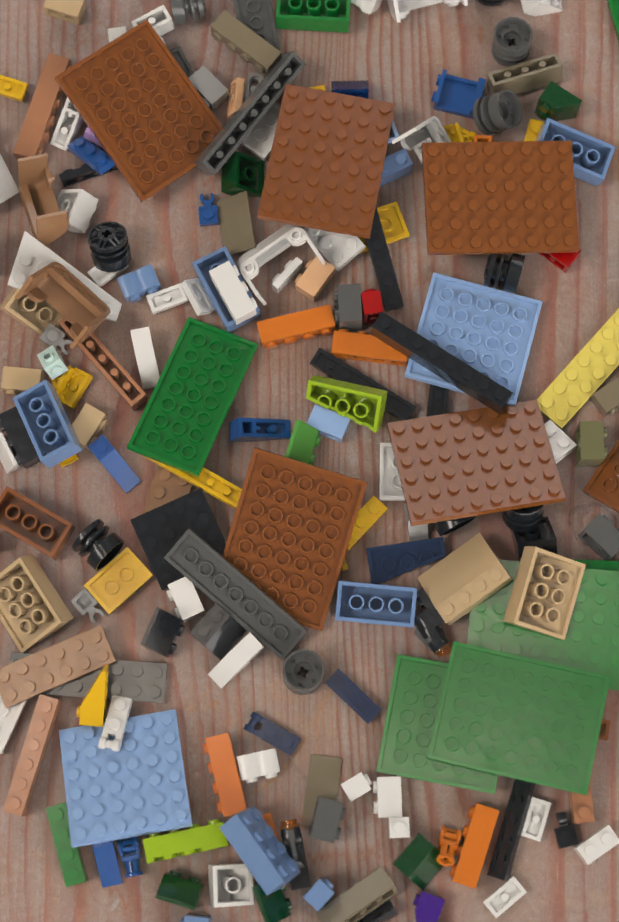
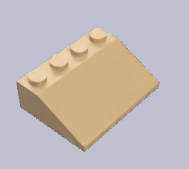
M12 288L0 306L2 311L40 336L50 323L59 329L60 324L58 322L64 318L45 300L43 302H33L27 294L17 300L15 296L19 289Z
M480 532L417 577L434 607L448 625L455 623L514 580Z
M525 546L503 622L565 640L586 564L538 547Z
M33 554L19 557L0 573V620L21 653L28 651L73 619V616Z

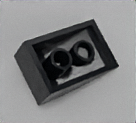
M156 607L141 645L149 651L168 658L170 654L173 655L175 652L177 636L181 637L184 631L183 621Z

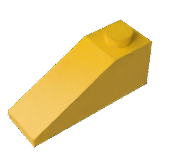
M109 664L103 666L85 695L81 706H77L76 717L80 718L79 725L103 727L105 723Z

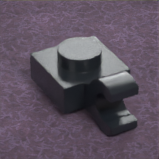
M565 812L555 813L559 827L554 828L558 848L561 849L579 844L574 824L568 825Z

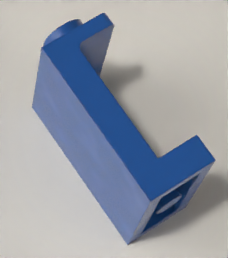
M443 69L442 75L438 74L436 81L438 90L437 92L434 91L432 95L433 109L474 119V102L482 97L486 79L479 77L478 82L448 75L446 74L447 70Z

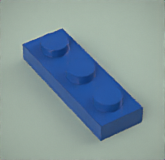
M82 136L67 145L69 152L100 175L115 166L113 160L106 153Z

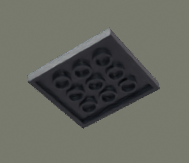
M201 488L130 520L162 590L169 588L168 584L185 577L164 557L189 528L223 556L226 542Z

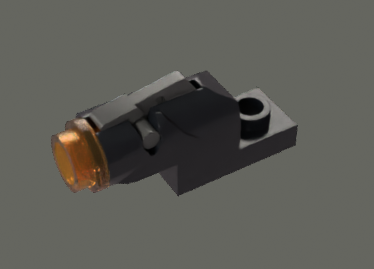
M424 588L417 592L419 597L416 599L422 608L426 607L427 609L415 617L416 630L414 634L431 652L433 651L434 655L441 658L452 650L443 628L439 627L445 621L434 607Z
M297 819L282 821L280 831L283 845L286 847V852L291 859L296 861L298 869L301 871L300 874L290 881L291 890L311 887L300 824H297Z

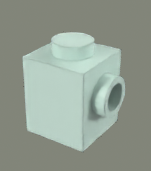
M53 345L37 354L44 370L52 380L68 371L62 356Z

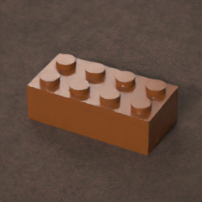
M7 486L0 495V529L56 561L74 532L75 526Z

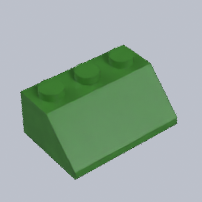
M296 419L285 457L313 465L316 456L313 454L315 447H319L321 437L318 436L319 430Z

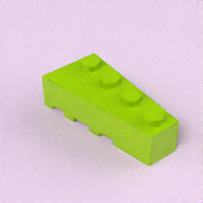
M314 375L308 380L306 399L326 409H331L337 412L338 415L346 416L354 420L355 423L361 426L364 425L377 433L382 428L388 391Z
M215 819L208 821L207 826L200 827V823L188 827V830L181 831L179 828L168 830L169 834L161 835V832L149 834V838L143 839L147 864L229 846L228 839L220 829L225 822Z

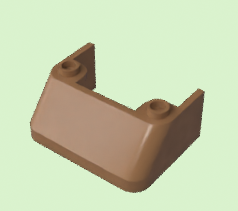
M44 153L17 159L19 193L33 237L47 246L67 232L70 222L67 211L59 210L52 189V183L55 182L54 174L52 171L49 172L48 155Z
M52 262L30 275L15 296L17 300L26 294L33 302H43L45 300L72 324L70 333L75 339L70 345L72 349L85 341L110 314L108 305L58 262Z

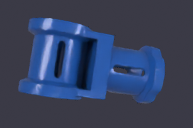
M138 836L117 840L122 862L125 861L127 872L125 877L142 875L143 871L140 870L138 859L141 858Z

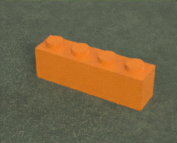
M330 304L256 322L262 348L266 347L267 349L275 348L278 344L282 343L286 345L293 344L296 340L302 338L303 340H310L319 334H322V336L330 335L336 326Z
M346 329L334 330L331 355L336 358L406 366L407 356L375 336L368 335L367 332L358 331L357 333H351Z
M229 732L205 738L206 743H203L205 755L209 754L211 761L207 763L210 775L214 774L215 778L212 786L214 794H218L220 802H217L219 814L223 813V816L227 817L246 810L247 805Z
M478 803L470 806L467 815L470 818L468 826L464 825L461 834L464 840L462 845L458 846L455 853L458 859L456 865L453 864L449 872V876H452L451 881L476 889L499 810Z

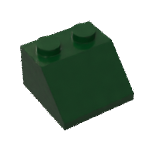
M551 81L539 97L534 113L544 121L547 118L554 121L576 118L582 100Z
M237 151L234 152L222 166L221 192L232 196L247 191L248 197H261L264 186V161Z
M420 833L416 834L392 863L422 890L443 867L437 862V856L440 854V851Z
M170 870V873H164L155 898L195 910L204 884L200 883L201 880L189 876V879L182 878V873Z

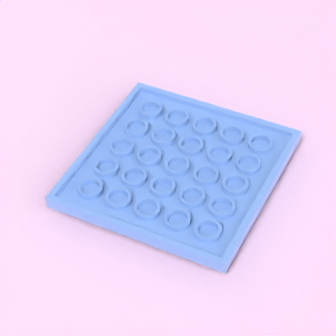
M433 272L416 333L513 392L507 405L516 406L543 301ZM409 358L404 377L465 393Z
M176 709L129 717L119 752L112 751L111 748L100 749L98 747L104 725L103 727L84 725L59 730L72 848L193 826ZM109 736V740L114 741L115 737Z

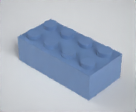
M547 118L541 125L536 141H572L574 177L598 186L605 179L616 148L611 144L550 118Z
M226 246L192 262V266L226 332L230 333L261 317L259 307L255 308L257 315L236 325L209 275L210 270L227 261L232 266H236ZM240 274L238 278L242 282L244 279ZM249 290V291L247 292V294H248L249 298H251V297H253V296H252V294H251V292H250V290Z
M46 379L13 397L38 457L44 465L51 468L83 450L55 387Z
M339 580L335 620L414 628L417 588Z
M254 806L235 814L220 827L266 895L282 888L301 873L296 861L291 859L286 852V847L279 842L274 835L273 829L266 824L261 812Z

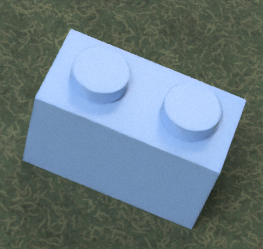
M315 404L307 424L318 429L320 435L342 443L350 424V418L343 417L330 409Z

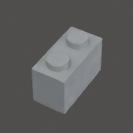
M204 65L189 77L195 89L212 111H215L229 98L228 89Z

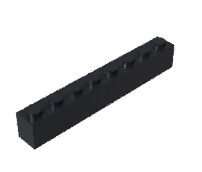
M381 312L372 325L371 335L498 414H501L509 402L513 392L384 312Z

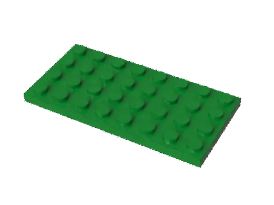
M188 317L127 445V449L199 478L256 353L258 344Z

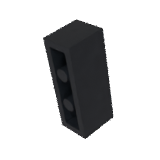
M15 406L1 413L0 429L2 432L6 431L8 435L6 441L11 449H15L17 454L14 457L18 465H23L27 469L41 462L17 407Z

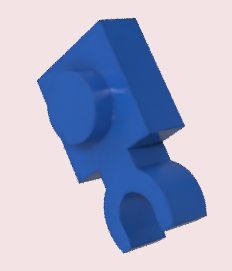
M210 193V200H204L203 194L200 195V201L204 205L199 206L200 227L219 225L217 205H212L214 203L213 193Z

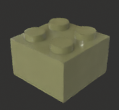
M580 421L576 426L575 443L577 447L575 449V467H599L604 458H607V446H604V439L607 438V428L604 427V421Z

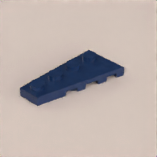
M443 537L366 548L371 583L374 584L382 583L446 556Z

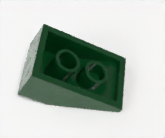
M258 883L252 887L265 922H279L291 915L290 910H293L290 899H285L283 891L286 890L285 886L269 895L265 894Z

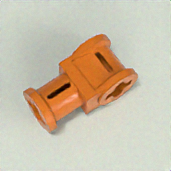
M445 825L441 826L438 839L440 854L437 856V862L440 865L452 866L455 859L453 856L459 846L461 829L453 830L446 828Z

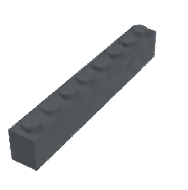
M294 51L284 53L194 162L207 176L216 175L281 96L285 85L290 84L306 64Z

